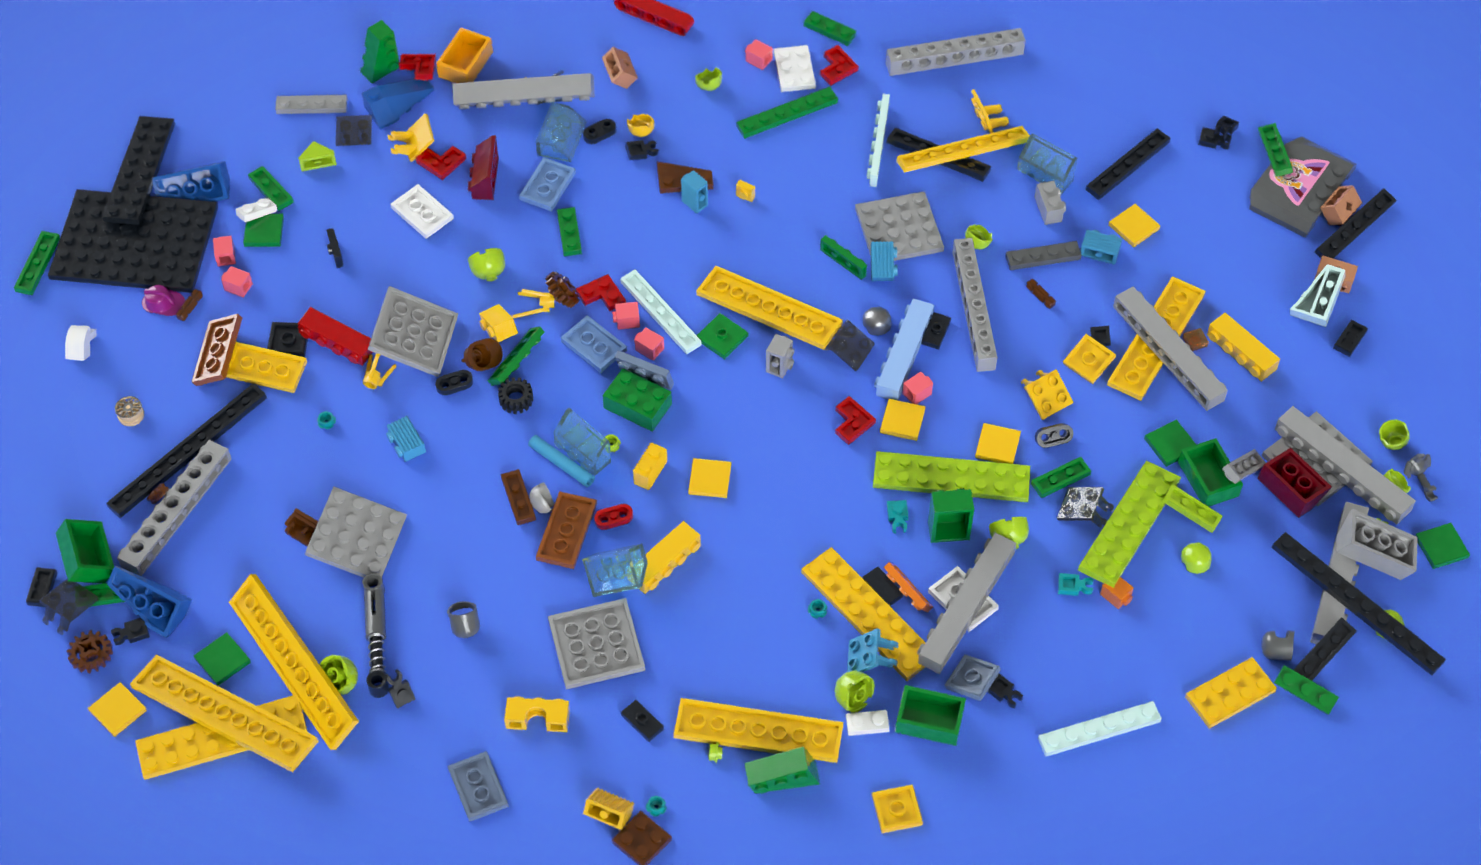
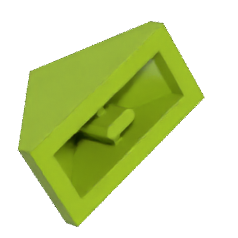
M315 141L299 156L302 172L337 165L334 151Z

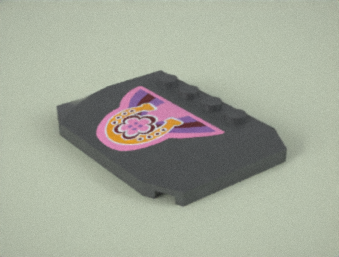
M1299 137L1284 145L1293 168V173L1275 177L1270 164L1251 189L1249 210L1306 238L1322 213L1320 207L1339 186H1342L1346 179L1348 180L1357 164L1304 137Z

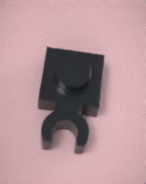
M1223 115L1216 124L1214 134L1222 133V137L1226 138L1227 134H1232L1238 128L1239 122Z
M1203 127L1198 145L1215 149L1219 145L1223 149H1229V142H1231L1232 136L1227 134V137L1223 138V135H1219L1220 133L1214 134L1213 129Z
M643 140L626 142L625 145L629 160L647 159V155L656 156L659 151L658 149H652L656 146L655 141H650L648 144H644Z
M1109 326L1090 327L1093 339L1105 347L1111 346Z
M142 618L124 623L125 628L123 629L114 628L111 630L113 636L120 635L118 638L113 639L115 645H121L126 639L133 643L150 637L145 621Z
M396 669L397 676L395 679H391L388 674L385 675V678L389 684L393 685L388 688V691L396 708H399L416 698L408 681H402V674Z
M1000 673L987 691L1000 702L1005 698L1011 708L1016 707V702L1012 698H1017L1019 701L1023 699V695L1019 691H1013L1014 684Z

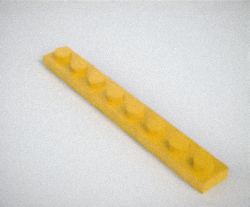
M1023 126L899 155L896 162L905 173L1030 142L1031 136Z

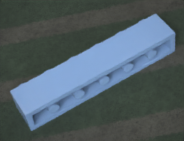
M913 299L911 305L906 306L905 319H901L898 327L900 331L895 333L893 338V348L889 347L886 356L888 360L883 362L880 370L882 374L880 377L877 376L875 380L876 396L899 400L903 390V383L908 378L920 349L922 338L933 315V304Z

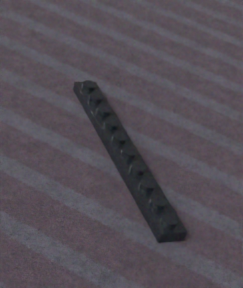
M255 384L250 385L106 503L107 507L119 518L123 517L153 492L158 485L164 483L195 458L200 448L208 440L213 442L267 399L266 394Z
M1285 532L1273 543L1271 547L1273 550L1431 676L1445 663L1446 659L1288 533Z

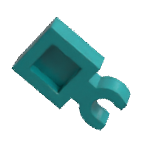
M887 501L888 521L893 522L892 532L896 533V527L901 526L903 532L906 533L907 523L905 521H908L907 501Z
M1059 573L1058 594L1078 596L1079 591H1082L1084 594L1090 595L1093 592V588L1086 587V585H1092L1093 579L1088 577L1079 580L1078 574Z

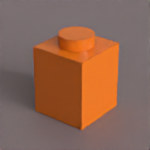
M1120 577L1114 588L1104 583L1100 595L1119 609L1121 606H1127L1131 602L1134 587Z

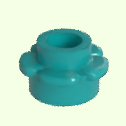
M328 411L322 412L317 419L318 426L321 429H331L334 426L333 424L336 423V418Z
M820 599L813 600L808 606V612L811 613L813 618L824 617L827 614V605Z
M653 796L646 804V810L652 816L664 814L667 809L665 806L666 801L660 796Z

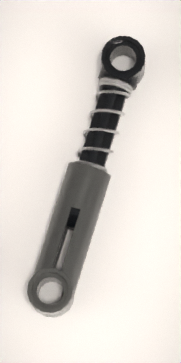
M370 573L364 577L362 582L364 587L366 639L370 642L368 648L370 650L369 658L371 659L369 661L371 669L366 681L370 694L380 698L388 693L389 688L385 678V666L383 665V660H385L383 652L385 650L382 649L383 640L386 638L385 589L382 577L377 573ZM373 600H375L376 611H374ZM378 682H381V684L378 685V686H375V685H374V684H376V683H378Z

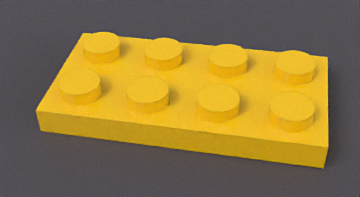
M236 342L226 378L295 393L307 364V359Z
M1251 657L1186 693L1185 698L1210 729L1275 693L1277 688L1255 659Z

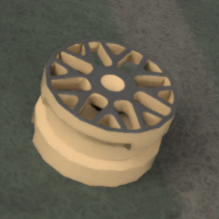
M123 397L115 405L117 418L124 426H135L144 418V409L140 400L136 397Z

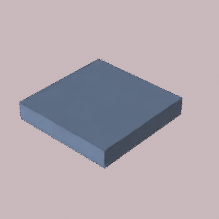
M964 654L945 683V687L947 690L981 701L1001 669L998 665Z

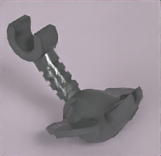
M1420 453L1411 458L1410 461H1407L1404 474L1407 478H1410L1411 474L1418 476L1417 478L1423 486L1426 499L1433 501L1438 499L1433 493L1436 487L1434 485L1431 486L1425 474H1423L1431 466V457L1429 454Z

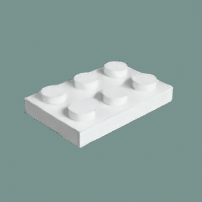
M808 45L774 49L781 92L816 89Z
M418 184L390 204L391 209L425 239L454 219L451 212Z
M957 566L928 588V593L946 609L950 598H955L958 585L965 582L966 573ZM989 596L967 629L968 632L972 631L998 610L999 605Z

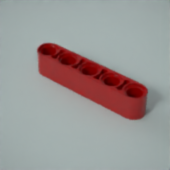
M656 0L614 1V5L618 10L680 36H685L695 22L691 15Z

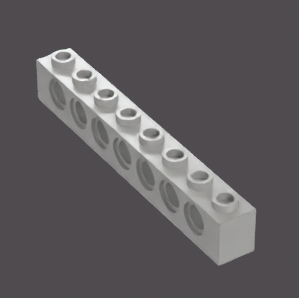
M1021 28L887 49L886 66L889 75L893 76L1024 55L1025 38Z
M972 238L954 239L952 253L977 372L996 370L997 353Z
M208 440L200 448L198 455L189 462L183 474L178 476L176 483L166 492L162 501L154 507L151 515L143 521L141 528L132 535L126 547L120 550L117 558L122 568L139 576L144 574L231 461L227 448L211 440Z

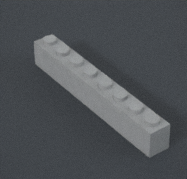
M591 73L453 83V104L462 110L470 109V106H476V108H487V105L503 107L504 104L508 103L511 106H519L521 102H528V104L533 105L538 104V101H545V103H555V100L571 102L575 98H579L580 101L590 100V97H595L594 76Z
M1133 286L1115 296L1113 305L1115 310L1206 411L1225 401L1228 391L1226 386L1215 377L1212 370L1203 364L1201 358L1194 354L1190 346L1184 343L1178 333L1167 324L1165 318L1156 312L1154 306L1145 300L1141 292L1137 291Z
M1294 406L1278 419L1275 430L1280 436L1289 440L1294 447L1303 451L1311 460L1317 462L1326 472L1335 476L1340 483L1348 486L1357 496L1366 500L1371 507L1380 511L1388 520L1397 525L1412 511L1416 500Z
M1345 502L1337 534L1350 510L1355 509L1368 515L1369 508ZM1336 534L1329 567L1355 586L1356 581L1352 579L1353 576H1357L1359 565L1356 564L1357 561L1336 552ZM1324 589L1310 640L1314 644H1317L1341 617L1347 620L1348 614H1344L1347 608Z
M997 533L994 534L992 539H987L984 545L985 550L982 554L979 553L975 559V566L973 569H968L965 575V582L958 585L955 598H950L946 605V612L941 613L937 619L936 624L938 625L935 629L931 628L926 644L922 643L917 652V655H919L918 664L938 674L941 673L1015 554L1016 543Z

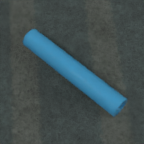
M534 435L529 440V447L585 487L592 485L595 476L539 436Z

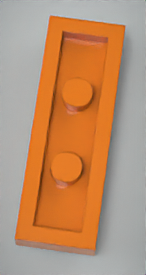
M889 562L884 567L888 572L886 574L893 583L897 582L901 586L899 588L901 593L906 597L910 596L913 600L911 604L918 611L929 612L933 608L929 601L895 564Z

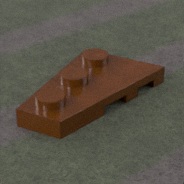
M657 161L660 194L681 192V179L691 171H695L705 181H708V189H713L711 170Z

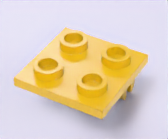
M975 89L971 91L974 111L977 117L981 119L984 131L988 130L989 133H993L994 128L1004 127L1009 124L1007 117L993 119L988 117V115L1002 112L1001 104L983 106Z
M426 113L407 131H391V135H387L390 141L397 140L407 143V145H394L395 149L391 148V153L408 155L411 162L434 142L430 121Z
M1057 369L1049 373H1045L1042 370L1037 371L1036 375H1039L1040 378L1035 381H1028L1026 378L1021 380V384H1025L1023 388L1027 391L1041 420L1074 403Z

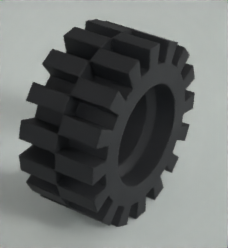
M515 377L511 378L512 381L507 379L505 380L506 384L502 383L498 389L500 406H502L504 411L507 409L508 413L513 411V414H517V411H520L521 414L523 409L527 411L529 409L528 406L531 407L533 401L530 383L527 384V380L524 379L522 381L521 378H518L517 381H515ZM514 392L523 394L519 399L509 398V395Z

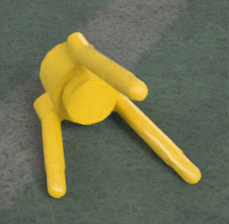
M522 289V292H518V295L540 298L539 306H543V308L515 314L512 317L518 318L541 312H550V308H554L555 298L551 293Z
M376 353L373 364V355L371 354L367 362L363 384L371 389H376L378 386L382 387L384 381L396 368V365L394 364L381 378L380 372L375 370L380 354Z

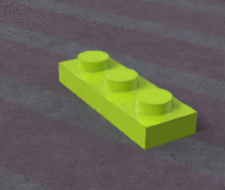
M1173 484L1162 502L1213 533L1223 517Z

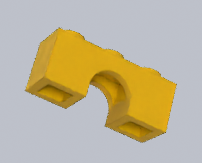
M521 696L507 697L504 719L506 729L527 730V723L532 717L542 716L546 719L547 731L568 732L569 701L563 699L545 700L540 697L534 699H526Z

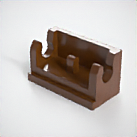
M295 508L284 524L288 526L285 529V533L308 547L318 521Z

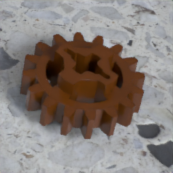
M553 271L545 278L546 284L549 286L548 291L555 298L556 302L562 303L563 306L566 305L567 308H572L579 302V296L575 293L576 288L566 276L563 277L562 274L559 275L558 272Z
M89 630L88 635L81 632L82 637L78 638L75 636V643H69L71 649L67 650L69 655L67 658L73 668H78L81 673L85 669L88 674L91 673L92 669L98 672L99 666L106 667L104 662L111 661L109 655L113 654L112 644L106 635H101L100 631L93 634L92 630Z

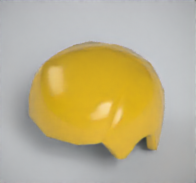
M634 114L631 120L627 119L630 133L637 137L649 135L655 127L654 119L648 114Z

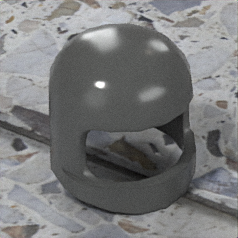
M461 601L452 604L448 608L447 614L455 636L469 638L477 634L480 629V622L476 604ZM463 608L473 609V611L462 615L451 614Z
M1275 631L1266 632L1261 643L1263 655L1272 660L1291 661L1295 631H1287L1285 638L1277 637Z

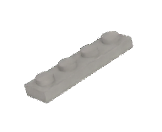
M347 95L277 96L275 110L276 114L347 113L348 99Z
M1254 449L1228 463L1222 469L1225 472V476L1236 484L1262 469L1266 462Z

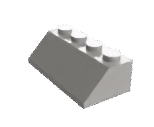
M1352 509L1337 534L1336 552L1402 580L1417 570L1418 537Z

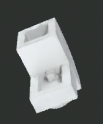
M71 325L66 336L65 359L80 361L87 359L90 356V341L96 337V329H91L85 325Z

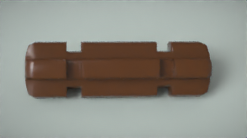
M1034 279L1027 282L1026 287L1033 291L1032 293L1041 302H1045V306L1048 308L1055 306L1056 300L1052 296L1049 297L1050 294L1041 285H1037L1038 283Z
M197 289L192 291L191 296L181 306L182 309H179L176 313L178 320H186L187 314L192 312L198 303L197 301H200L203 297L201 291Z
M163 483L158 485L147 497V500L151 501V504H156L169 491V488L165 487Z

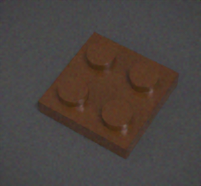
M640 811L612 839V843L637 865H648L672 840V836Z

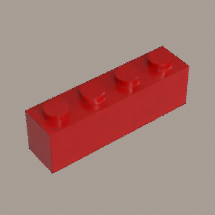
M312 307L307 310L298 322L299 333L304 338L314 340L318 345L331 349L335 354L348 358L354 364L358 363L363 366L373 353L367 350L371 340L370 337Z

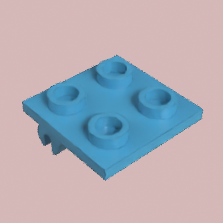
M878 628L849 640L847 672L855 670L865 672L878 665L893 668V665L897 666V660L878 655V647L894 650V647L898 648L899 643L880 637L881 630Z

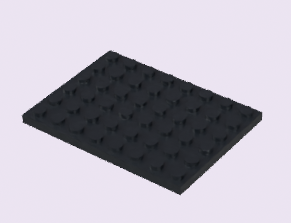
M76 190L48 273L50 280L145 289L154 285H162L167 290L192 293L218 210L217 202L149 196L139 225L103 222L102 218L111 192Z

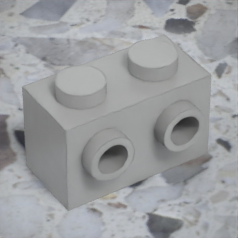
M1054 181L1038 183L1036 185L1035 200L1045 225L1062 222L1063 214L1066 212L1065 202L1061 201L1060 189L1056 187Z
M775 334L766 350L767 373L783 379L787 370L792 369L794 364L792 357L795 351L793 340L786 336Z

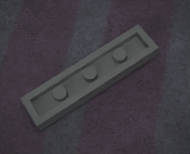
M1077 241L1006 252V259L1010 270L1081 260L1082 256Z

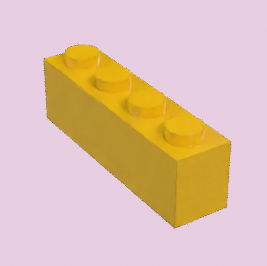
M1227 313L1222 314L1209 325L1207 336L1210 340L1216 342L1225 353L1230 354L1238 364L1244 366L1250 371L1252 376L1257 377L1261 382L1277 370L1280 358Z
M682 521L627 570L628 580L644 594L654 590L664 577L667 578L677 565H682L691 553H695L700 548V534L686 522Z

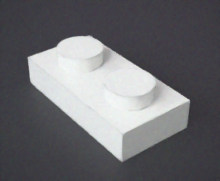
M268 198L260 199L251 204H245L236 209V215L244 222L277 212L276 204Z
M887 710L846 714L848 736L889 732Z

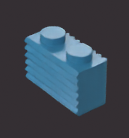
M695 171L685 174L681 179L682 202L695 213H699L708 206V181H705Z
M1087 230L1081 246V255L1114 265L1121 248L1122 238H1118L1116 235L1102 234L1098 230Z
M892 241L871 242V281H893L894 276L898 275V266L894 265V258H897V247H894Z
M408 416L387 425V439L390 444L394 442L396 446L394 449L399 458L402 457L406 462L426 453L425 444Z

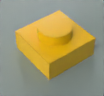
M739 179L736 184V196L752 202L755 198V186Z

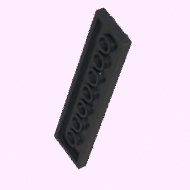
M139 116L102 216L103 222L140 224L153 187L152 177L157 176L175 126L174 119Z

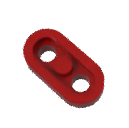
M619 504L601 509L595 514V525L601 530H607L628 524L633 519V510L627 504Z

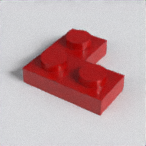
M839 45L824 52V58L831 65L820 70V75L830 86L858 71L859 66Z
M401 54L400 70H415V80H433L436 54Z
M454 146L448 149L442 156L427 148L416 158V163L441 180H444L467 158L465 153Z
M609 274L576 288V294L584 306L602 299L609 311L616 309L615 304L626 303V299Z
M850 396L836 406L835 411L846 421L835 429V434L848 445L876 423V418Z

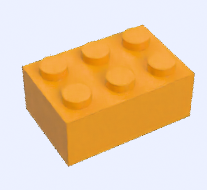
M460 28L436 63L438 77L454 83L473 82L493 53L492 39Z

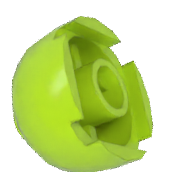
M490 248L485 249L486 253L481 255L480 252L471 255L468 258L471 272L479 279L494 281L504 271L505 256L502 249Z
M1011 517L1012 520L1008 521L1001 519L989 525L991 538L997 533L1015 542L1016 549L1019 548V544L1024 543L1028 538L1029 524L1026 517Z
M330 655L321 661L320 666L340 695L348 694L355 687L358 681V670L354 662L348 657Z
M857 670L846 672L836 682L834 693L837 702L841 707L852 713L860 712L867 706V703H864L867 698H872L874 680L869 675Z

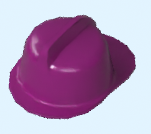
M154 285L144 290L145 296L142 299V307L150 313L174 316L179 309H182L181 306L184 304L185 298L180 293L167 290L162 285Z

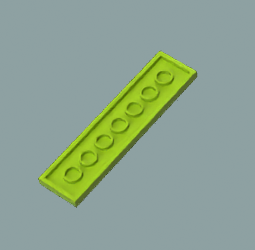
M876 451L873 488L932 493L938 490L951 491L962 488L971 489L972 497L1028 502L1030 466Z
M1146 460L1080 563L1078 571L1114 588L1166 505L1162 500L1172 484L1177 487L1181 477Z

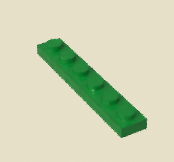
M829 86L736 122V127L745 139L838 103V97Z

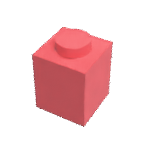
M756 39L745 49L746 62L761 70L773 60V48Z
M222 236L213 238L214 256L217 266L236 264L232 237Z
M232 266L229 267L227 272L223 273L221 278L225 291L243 298L253 285L250 273Z
M638 302L615 304L616 311L612 312L613 323L617 322L618 330L640 328Z
M646 327L635 336V351L653 361L664 350V337Z
M919 372L903 383L902 394L912 404L917 405L932 395L933 382L928 376Z

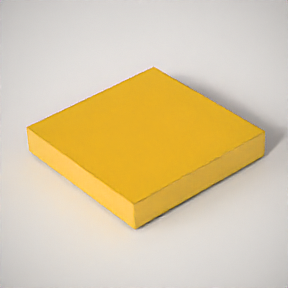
M1137 204L1132 205L1109 221V226L1133 248L1160 230L1161 226Z
M1085 334L1063 360V364L1091 384H1094L1115 359L1116 354Z
M888 399L880 433L917 441L926 406Z
M983 423L975 458L997 463L1013 464L1021 431Z
M693 458L688 494L727 498L732 462Z
M121 682L88 707L89 712L114 737L147 711L146 707Z
M913 784L872 792V799L881 833L923 825Z

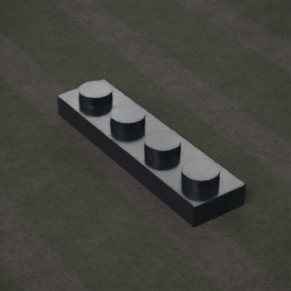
M1341 617L1293 670L1312 681L1357 630Z

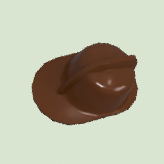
M486 338L471 343L464 351V358L461 361L473 370L484 371L500 364L503 351L496 340Z

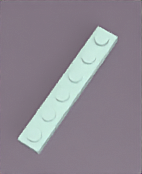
M883 94L882 101H878L877 111H880V114H876L875 120L878 128L874 127L873 138H876V141H872L871 151L874 154H870L869 165H872V167L868 168L867 171L870 187H877L890 94Z
M636 270L620 278L621 284L686 355L701 346V340Z
M1154 701L1039 735L1038 740L1045 757L1159 723L1162 718Z

